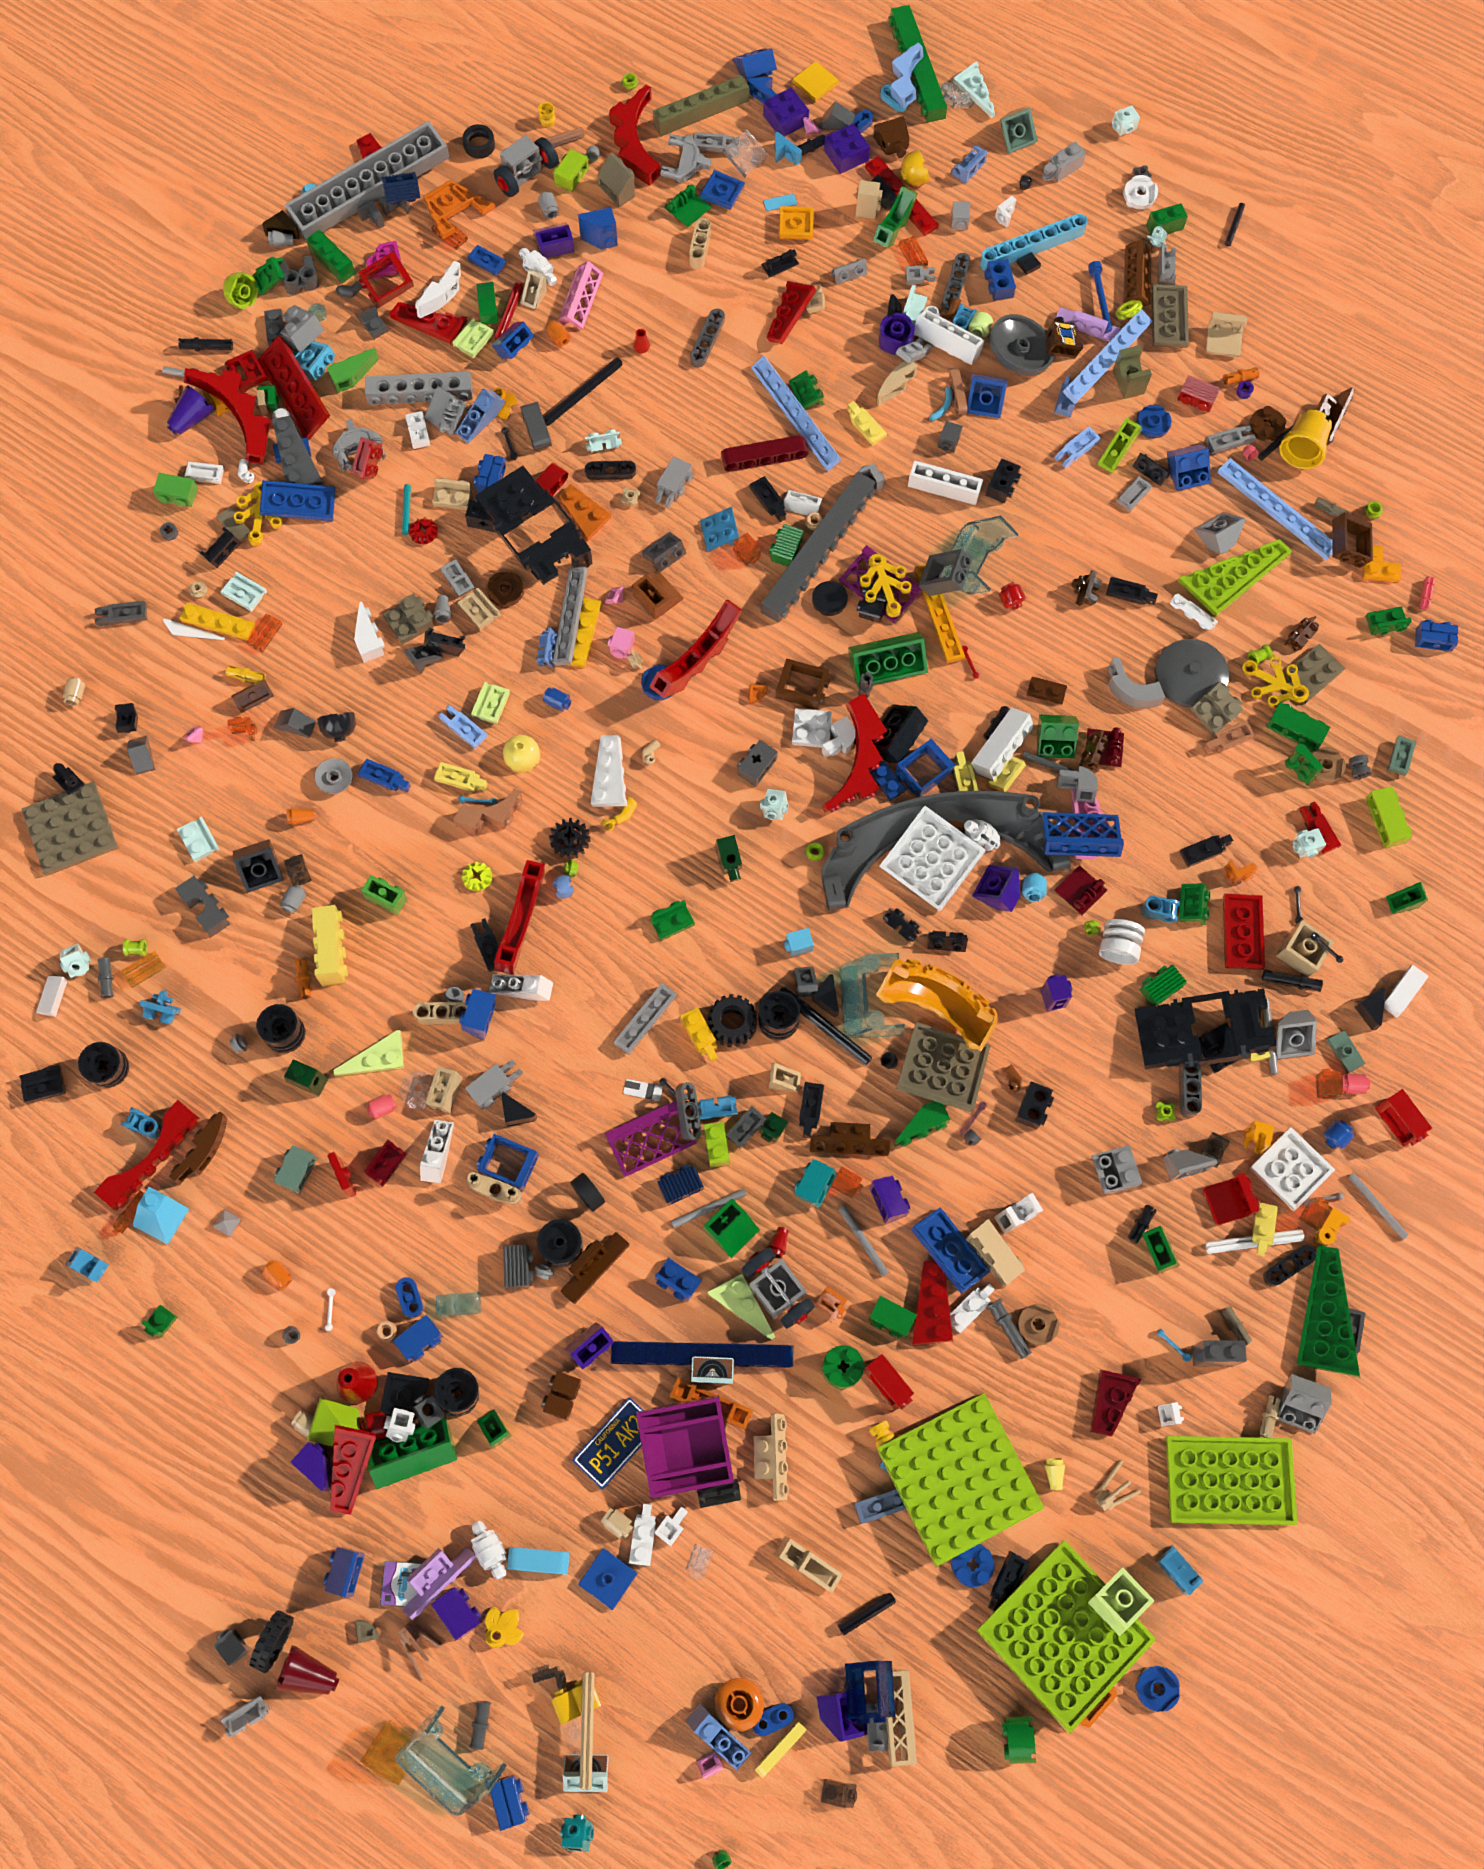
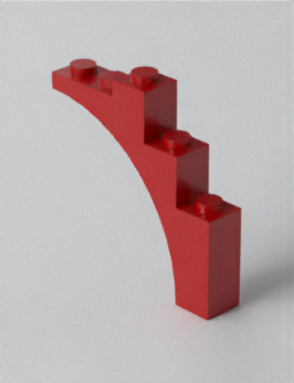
M646 84L631 99L627 100L626 104L619 101L609 111L610 124L616 127L614 131V144L621 148L618 157L621 158L627 168L633 171L634 176L650 186L660 176V164L646 152L637 134V124L641 113L652 100L651 87Z
M185 368L184 383L212 394L237 419L246 444L245 460L263 465L271 419L260 415H253L256 396H252L249 393H238L241 374L233 370H223L222 376L213 372L207 373L195 368Z
M729 599L725 600L715 618L698 640L674 663L658 671L649 687L663 698L684 691L691 677L704 670L710 657L719 655L729 640L727 637L743 610Z
M865 693L845 705L850 713L855 729V759L852 770L843 787L831 800L821 806L825 813L829 810L831 813L841 808L839 804L844 801L847 804L857 798L855 794H857L860 800L863 798L869 800L876 795L875 791L879 789L868 769L872 772L880 767L879 763L883 759L872 741L877 743L884 738L883 734L887 730Z

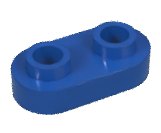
M409 1277L400 1279L396 1284V1292L402 1311L407 1317L416 1318L423 1312V1303L417 1284ZM406 1285L411 1287L409 1292H404ZM415 1304L417 1309L410 1311V1306Z
M779 1703L764 1710L759 1722L765 1720L767 1726L762 1729L759 1727L758 1722L753 1727L754 1732L757 1735L766 1736L788 1726L794 1717L792 1708L786 1703ZM781 1711L787 1713V1717L783 1720L779 1718Z

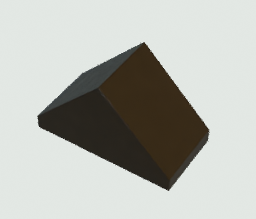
M283 210L262 223L267 237L268 232L275 230L292 234L293 239H300L296 224Z

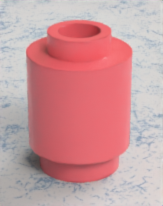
M1345 1074L1339 1077V1090L1345 1093L1365 1094L1370 1089V1079L1365 1074Z
M383 1094L368 1101L369 1106L366 1107L370 1118L375 1117L377 1120L393 1112V1109L397 1108L391 1094Z

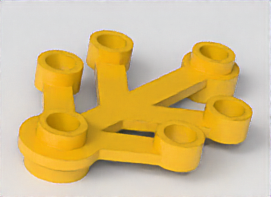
M262 481L254 485L253 492L246 496H239L236 499L239 508H246L249 502L257 498L256 504L244 512L238 511L234 514V521L237 524H243L247 518L255 514L253 530L248 534L249 543L253 546H260L263 543V534L260 532L263 515H260L262 491L260 488H262ZM265 516L271 523L272 528L279 529L282 526L280 517Z
M874 554L869 558V570L866 575H862L860 578V585L862 587H869L876 572L878 574L877 581L872 589L866 592L865 599L869 603L874 602L876 595L882 587L888 602L886 613L890 617H897L901 612V605L895 601L890 585L907 594L911 591V583L909 581H898L886 575L885 570L901 579L906 575V568L904 566L895 567L887 563L883 555Z
M1278 656L1270 659V666L1274 669L1276 677L1258 669L1257 663L1253 660H1248L1243 664L1242 671L1244 675H1254L1271 684L1261 688L1254 687L1251 691L1252 698L1260 699L1264 694L1279 690L1288 692L1280 696L1271 695L1268 698V705L1274 708L1280 702L1293 700L1301 703L1309 697L1308 688L1300 683L1297 674L1298 667L1291 664L1286 670L1287 675L1291 677L1292 686L1286 683L1281 667V659ZM1277 660L1279 664L1274 665L1272 662ZM1251 667L1253 671L1248 672L1246 669ZM1293 668L1296 671L1294 673H1290L1289 669ZM1259 691L1260 695L1256 696L1254 695V692ZM1302 692L1303 695L1299 697L1296 693ZM1276 699L1277 702L1275 704H1272L1270 700Z

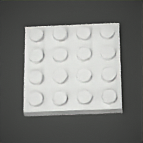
M924 806L879 867L941 912L986 850Z

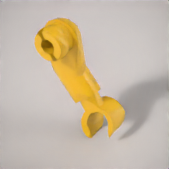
M626 798L628 806H624L620 814L612 819L602 820V825L610 823L604 827L607 831H612L615 824H621L631 818L637 807V802L633 798Z

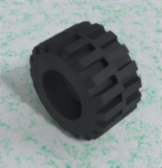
M729 994V997L726 998L724 995L720 1001L717 999L714 1002V1006H711L710 1013L708 1014V1027L716 1041L719 1040L721 1045L725 1043L727 1047H732V1045L739 1047L740 1043L746 1044L748 1039L751 1040L753 1033L756 1031L757 1013L756 1010L754 1011L753 1004H749L747 998L743 1000L741 995H737L736 998L733 997V994ZM730 1012L738 1013L743 1017L744 1024L738 1029H728L722 1025L721 1018Z

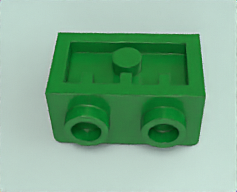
M268 258L266 263L258 267L252 275L256 280V288L260 295H266L285 278L279 266L284 262L283 258Z
M805 370L789 380L795 397L805 410L817 403L821 406L825 404L822 399L824 394L820 388H817L816 384H818V381L814 374L811 375Z
M1402 606L1369 612L1365 616L1372 635H1385L1391 631L1401 632L1406 630L1412 622L1411 617L1406 618Z
M1204 883L1181 884L1180 922H1200L1201 925H1206V919H1209L1207 901H1210L1211 893Z
M685 900L681 902L675 901L670 904V907L664 910L658 909L650 916L651 924L660 941L695 926V922L686 907Z

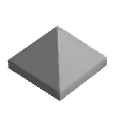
M223 1210L213 1227L231 1237L241 1219Z

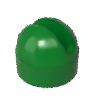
M718 1850V1855L716 1853L713 1854V1865L715 1869H726L730 1866L732 1860L727 1851Z

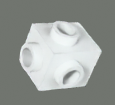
M394 1408L391 1417L387 1416L384 1424V1429H387L385 1437L390 1438L394 1442H406L408 1435H413L416 1423L412 1422L415 1413Z

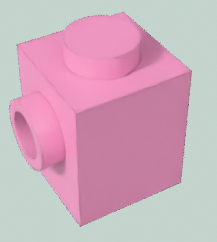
M616 627L614 635L610 636L608 641L610 654L617 658L628 659L635 641L634 632Z

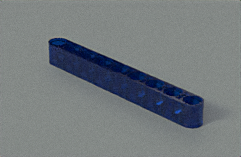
M615 1341L611 1345V1364L692 1366V1358L696 1356L733 1358V1367H794V1346L624 1341Z

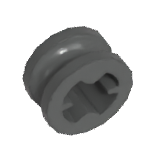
M167 522L160 527V533L164 539L170 541L178 536V530L173 523ZM168 529H171L172 532H170V534H167L166 530L168 531Z

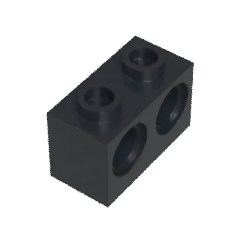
M1031 1081L1027 1086L1015 1121L1036 1130L1040 1125L1044 1126L1048 1116L1045 1114L1046 1108H1050L1054 1097L1051 1096L1053 1089ZM1034 1094H1041L1044 1101L1036 1100ZM1028 1112H1035L1037 1119H1031L1028 1116Z

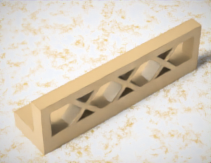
M909 1670L882 1672L890 1766L917 1764ZM889 1677H895L896 1691L890 1688ZM895 1698L897 1701L898 1715H896L891 1709V1704L895 1700ZM897 1722L899 1725L900 1738L895 1736L893 1733V1727ZM900 1745L901 1760L896 1761L895 1751Z

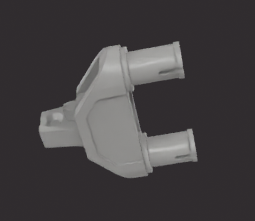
M670 133L668 145L683 147L679 167L676 169L662 166L661 177L675 179L677 183H683L694 176L697 170H710L711 159L705 158L703 154H700V150L691 135L679 136Z
M352 419L345 421L348 431L341 434L333 447V455L338 459L341 470L345 472L347 471L345 465H347L348 471L352 469L348 456L357 452L361 437L383 444V439L378 433L363 427L355 428ZM383 450V455H382V457H381L382 460H384V459L386 458V454H385L384 450Z

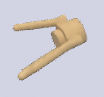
M1119 1460L1101 1487L1095 1491L1097 1495L1094 1497V1500L1104 1512L1107 1509L1112 1510L1115 1506L1141 1493L1140 1490H1136L1116 1500L1115 1496L1131 1484L1130 1481H1126L1112 1493L1109 1489L1104 1491L1123 1464L1122 1460Z

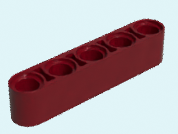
M797 435L730 447L722 450L720 454L724 470L732 472L803 459L808 455L804 436Z

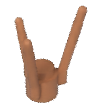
M408 1623L397 1635L400 1637L401 1640L399 1642L408 1654L420 1679L423 1680L424 1675L409 1646L413 1645L425 1662H429V1658L417 1643L420 1638L418 1634L438 1648H441L442 1644L423 1631L418 1624L413 1626L411 1623Z

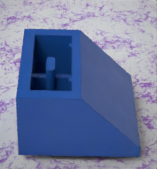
M1199 444L1167 452L1168 469L1177 491L1211 483L1209 448Z

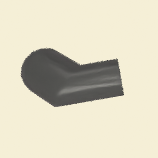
M358 281L352 286L341 285L336 288V293L341 297L352 298L362 289V286Z

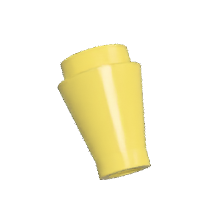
M1046 1459L1045 1469L1050 1490H1062L1065 1471L1063 1459Z

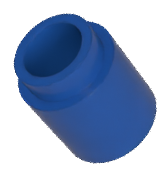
M547 688L543 695V701L547 705L561 712L565 709L568 710L572 702L569 694L556 688Z

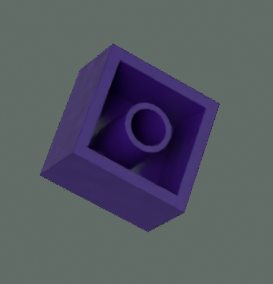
M789 88L763 102V117L775 132L778 131L785 137L804 127L803 119L804 117L809 118V109L795 91Z
M854 123L826 135L824 140V151L840 174L869 161L870 146Z

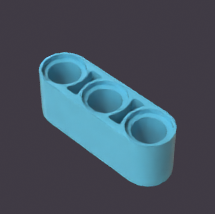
M509 1547L506 1569L568 1575L570 1552Z

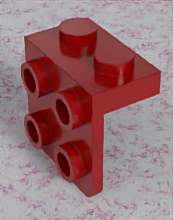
M361 437L351 472L359 474L360 479L363 480L373 479L378 473L377 463L383 455V444Z
M1245 1173L1238 1174L1232 1179L1207 1186L1203 1189V1194L1216 1225L1242 1219L1260 1211L1259 1200L1253 1195L1251 1180L1249 1177H1246Z

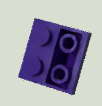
M566 222L533 230L539 253L543 257L550 258L574 252L573 237L570 227Z

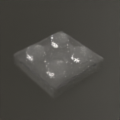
M748 129L722 151L744 178L769 156Z

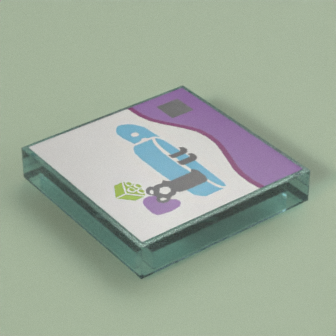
M384 1561L380 1606L405 1607L418 1594L406 1579L422 1563Z

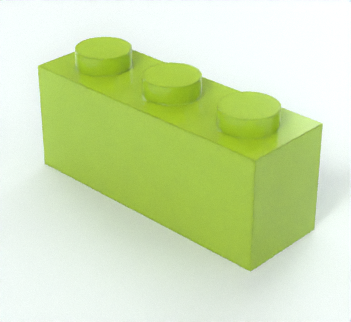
M1393 786L1371 791L1365 799L1384 849L1406 844L1412 838V831L1406 823L1405 812L1399 805V797L1394 792Z

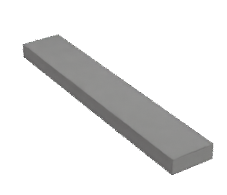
M585 566L569 568L552 662L555 666L572 664L588 572Z

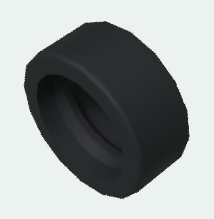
M482 124L469 126L463 133V146L466 153L476 159L485 158L492 154L495 149L492 130ZM475 137L488 139V142L482 146H473L469 143Z
M581 1173L570 1182L576 1193L592 1212L605 1203L598 1189L584 1173Z

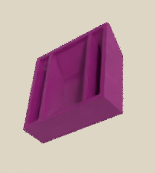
M719 1395L636 1412L651 1498L734 1483Z

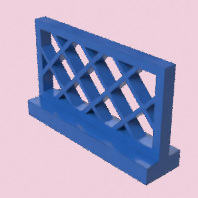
M1043 812L1044 854L1121 857L1124 840L1121 839L1118 815ZM1047 819H1055L1058 823L1052 825ZM1074 820L1077 823L1072 826L1066 821ZM1091 820L1096 824L1091 827L1086 821ZM1114 821V825L1109 827L1104 822ZM1063 825L1068 830L1063 833L1058 827ZM1079 826H1082L1087 831L1081 833L1079 830H1077V828ZM1100 826L1106 831L1101 834L1095 829ZM1055 832L1059 836H1049V834ZM1073 832L1078 837H1069L1068 835ZM1092 833L1098 838H1088L1087 835ZM1111 834L1116 838H1107L1106 836Z

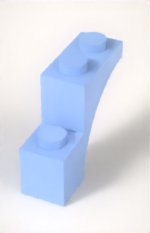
M919 42L911 46L901 56L896 57L892 62L893 73L898 79L890 85L891 95L903 109L916 100V89L911 83L910 77L916 64L923 58V47Z

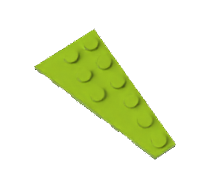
M1279 539L1260 546L1259 549L1244 552L1243 555L1238 557L1234 556L1210 565V567L1201 571L1199 569L1194 571L1193 574L1181 576L1177 581L1217 617L1291 555L1292 550Z

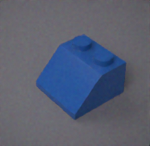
M762 48L733 58L740 75L744 79L757 78V75L761 74L768 76L773 74V70L777 69L772 48Z
M611 207L578 214L581 240L601 250L618 246L616 221Z
M972 374L967 413L1000 418L1007 379Z
M473 988L472 993L467 994L465 1005H467L466 1012L461 1013L459 1023H461L463 1031L485 1041L496 1006V995Z
M337 1547L336 1551L333 1550L330 1557L331 1570L330 1573H326L323 1585L326 1586L325 1591L341 1597H353L365 1553L343 1547Z

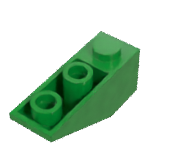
M936 1101L923 1105L896 1139L894 1146H907L912 1143L911 1140L914 1138L923 1139L930 1135V1131L936 1129L938 1132L947 1128V1124L951 1119L944 1105Z

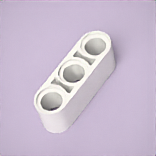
M1412 964L1386 997L1384 1009L1398 1018L1429 976Z

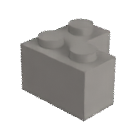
M296 305L288 308L287 312L282 315L287 325L280 333L289 348L299 353L324 331L315 314Z

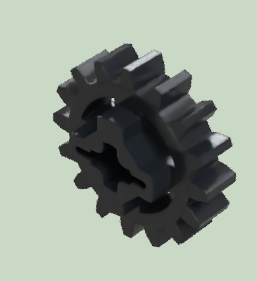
M569 818V822L562 819L561 825L555 823L557 829L551 828L553 835H549V839L552 841L550 845L551 848H554V853L560 852L561 858L567 855L568 859H571V855L578 858L579 852L585 854L583 848L588 849L589 844L587 842H591V838L588 836L590 832L589 829H586L585 823L580 825L578 819L573 822L572 818ZM570 833H571L572 838H571L570 844H569L568 839H569Z

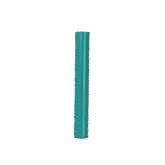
M409 484L404 485L402 534L404 535L409 534L411 485Z

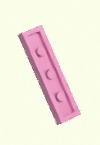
M589 261L578 266L557 321L562 325L570 322L579 330L583 329L603 276V272ZM591 271L597 275L593 281L590 275ZM589 284L590 294H587L585 285ZM584 298L585 308H582L580 304V299ZM577 312L579 313L581 319L580 322H578L574 318V315Z

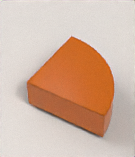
M750 684L748 703H756L762 700L767 693L768 685Z

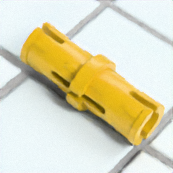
M229 665L226 669L227 677L237 678L246 683L248 681L257 683L266 678L265 673L254 672L250 668L243 669Z

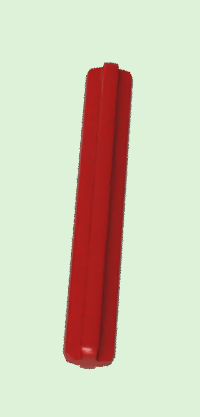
M515 282L494 334L495 340L509 327L523 291L522 283Z

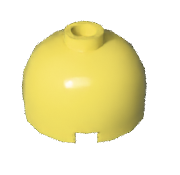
M520 734L513 736L504 745L503 757L505 764L514 772H529L540 761L539 746L528 735Z

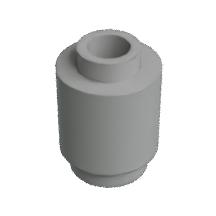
M550 192L541 193L538 197V203L543 215L547 219L556 218L559 214V207L554 195Z
M297 884L289 886L281 900L282 904L280 907L294 914L295 911H298L307 895L304 893L305 889Z

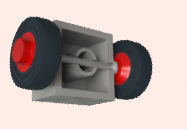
M525 135L500 153L502 166L495 169L493 174L502 192L508 197H513L519 192V187L542 171L541 163L548 169H552L559 163V158L556 150L546 138L541 137L533 142Z
M769 1247L760 1253L757 1251L748 1258L749 1261L743 1266L742 1272L748 1278L756 1273H762L749 1284V1288L773 1319L789 1309L787 1314L780 1320L783 1326L788 1329L797 1323L799 1325L808 1318L807 1314L815 1306L809 1298L801 1303H796L806 1295L807 1291L782 1259L768 1269L769 1263L776 1257L774 1251Z

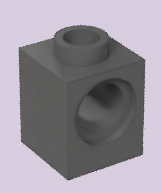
M946 421L939 438L938 448L954 453L963 426Z
M422 1394L414 1399L415 1404L410 1406L422 1428H429L445 1417L433 1395L425 1396V1394ZM425 1404L430 1406V1413L427 1416L422 1412Z
M236 1629L224 1630L216 1637L218 1641L213 1645L228 1666L234 1665L251 1650Z

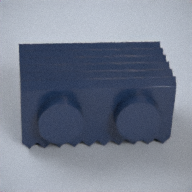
M415 172L381 177L386 203L396 205L400 201L414 202L420 198L418 179Z
M689 1165L682 1166L678 1169L679 1172L673 1175L667 1173L660 1177L657 1183L667 1206L704 1190L694 1165L691 1167Z

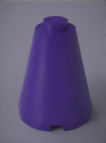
M187 385L167 420L169 424L167 428L173 434L179 433L181 435L211 415L216 409L211 404H208L206 399L196 390Z

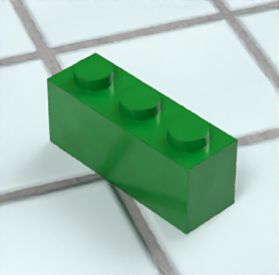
M320 229L306 238L310 253L342 284L355 275L352 261Z
M1282 702L1278 704L1266 726L1299 744H1304L1313 751L1320 748L1330 729V726L1326 725L1323 721L1316 720L1307 713L1300 712L1289 704Z

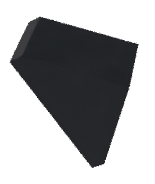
M830 974L818 988V991L814 993L812 1001L833 1017H837L839 1009L834 976Z
M1384 988L1369 996L1355 1007L1371 1030H1377L1382 1026L1386 989Z
M502 1093L501 1098L507 1126L536 1121L537 1116L534 1112L506 1093Z

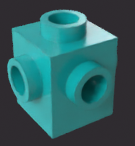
M574 1814L573 1818H565V1823L562 1825L560 1832L562 1838L561 1847L568 1851L589 1852L590 1841L594 1838L593 1823L588 1821L584 1815Z

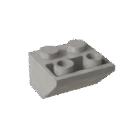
M1130 1145L1091 1156L1104 1194L1124 1192L1138 1188L1142 1184Z
M1291 1374L1282 1391L1280 1398L1282 1401L1277 1417L1279 1421L1316 1434L1332 1404L1331 1388Z

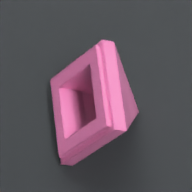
M804 117L806 135L821 134L823 132L813 120Z
M622 586L612 588L604 603H623L624 588Z
M193 727L183 738L189 742L201 743L202 727Z
M716 1751L697 1761L703 1779L714 1776L723 1769Z

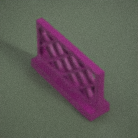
M867 545L862 549L859 557L839 578L843 585L861 599L864 598V595L860 592L859 574L867 573L869 569L858 570V564L862 560L869 564V558L874 554H878ZM885 570L886 575L901 582L909 581L911 583V591L907 593L911 598L907 602L899 601V594H903L900 590L896 588V591H892L893 595L897 594V601L903 606L899 616H888L885 606L883 616L895 624L914 600L922 595V589L906 575L900 579L895 574ZM857 574L856 583H849L845 580L849 575Z
M677 1100L605 1133L624 1177L697 1144L696 1140H691V1142L685 1145L676 1142L681 1131L680 1126L677 1128L669 1125L668 1122L671 1116L678 1113ZM667 1118L666 1123L661 1122L662 1120ZM659 1123L665 1126L661 1136L650 1133L653 1124ZM649 1127L648 1132L644 1131L643 1129ZM667 1127L678 1130L674 1141L663 1138ZM638 1131L647 1134L643 1145L632 1141L634 1134ZM649 1135L660 1139L656 1150L645 1146ZM619 1140L629 1142L625 1153L617 1151L614 1143ZM662 1140L673 1143L670 1152L663 1153L658 1151ZM631 1143L642 1147L638 1158L627 1154ZM675 1145L681 1146L674 1150ZM644 1148L655 1152L653 1160L647 1162L640 1159ZM657 1153L662 1154V1156L656 1158ZM626 1157L637 1160L635 1168L628 1172L623 1165ZM639 1161L645 1163L641 1166H638Z

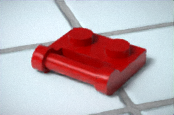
M253 350L229 359L224 364L227 370H233L238 373L236 366L240 365L244 371L247 380L243 381L240 377L239 393H245L249 388L268 380Z

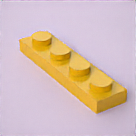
M589 598L583 599L572 664L568 665L585 668L602 601Z
M186 603L180 616L182 622L250 641L256 627L253 621Z

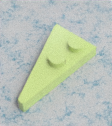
M401 1031L393 1032L334 1069V1076L404 1068Z
M743 1274L708 1291V1295L711 1298L717 1300L770 1340L776 1338Z

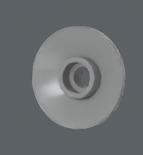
M328 759L317 767L315 782L323 792L337 794L346 790L351 784L352 770L341 759ZM333 777H338L337 780L332 781Z

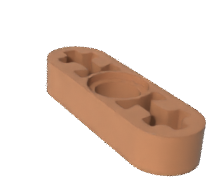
M959 369L949 370V383L952 389L957 416L966 415L967 402Z

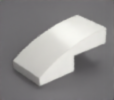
M423 412L406 414L405 417L413 449L430 446Z

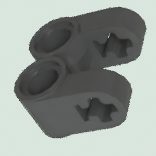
M311 255L303 257L305 266L300 268L299 272L288 270L286 261L279 265L285 276L282 281L288 294H299L302 288L313 291L319 286Z

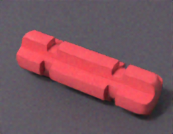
M1428 576L1424 579L1419 609L1428 610L1430 607V600L1434 589L1433 585L1435 584L1434 577Z

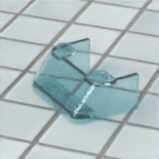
M1002 516L968 522L961 528L950 551L963 549L973 560L963 590L960 591L969 595L990 592L991 588L978 576V573L989 552L998 551L1005 539L1018 536V533ZM953 565L944 568L941 578L950 576Z
M899 953L868 954L846 962L841 966L839 975L843 1030L849 1038L903 1035L905 1024L885 1025L884 1015L880 1011H868L865 975L877 972L880 966H891L895 960L899 959Z
M441 1705L417 1728L399 1750L395 1759L397 1764L447 1811L459 1816L491 1792L507 1765L503 1762L491 1771L484 1763H474L472 1766H469L439 1738L443 1733V1727L437 1719L445 1709Z

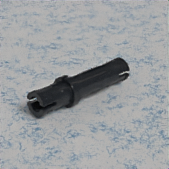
M194 337V339H178L180 350L233 351L232 339H199V337Z
M1266 969L1263 970L1262 981L1293 986L1299 990L1309 989L1321 992L1323 980L1309 978L1302 974L1298 976Z

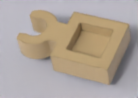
M820 284L817 285V291L806 307L809 314L825 309V296Z

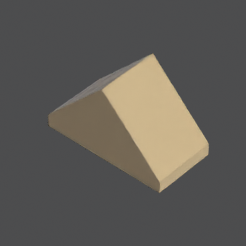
M530 269L528 270L520 304L535 310L538 308L547 292L545 275Z
M772 1063L769 1089L799 1092L801 1073L777 1063Z

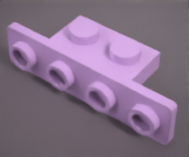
M1060 307L1056 317H1063L1065 323L1074 324L1077 331L1108 342L1122 329L1111 325L1112 331L1106 332L1108 321L1077 310L1073 312Z
M466 1547L450 1561L442 1550L438 1548L406 1579L418 1594L402 1609L410 1619L420 1615L424 1608L432 1600H435L447 1585L453 1583L456 1577L472 1564V1561L476 1558L475 1554Z

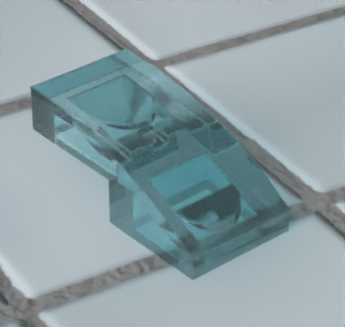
M480 1293L437 1295V1316L480 1314Z

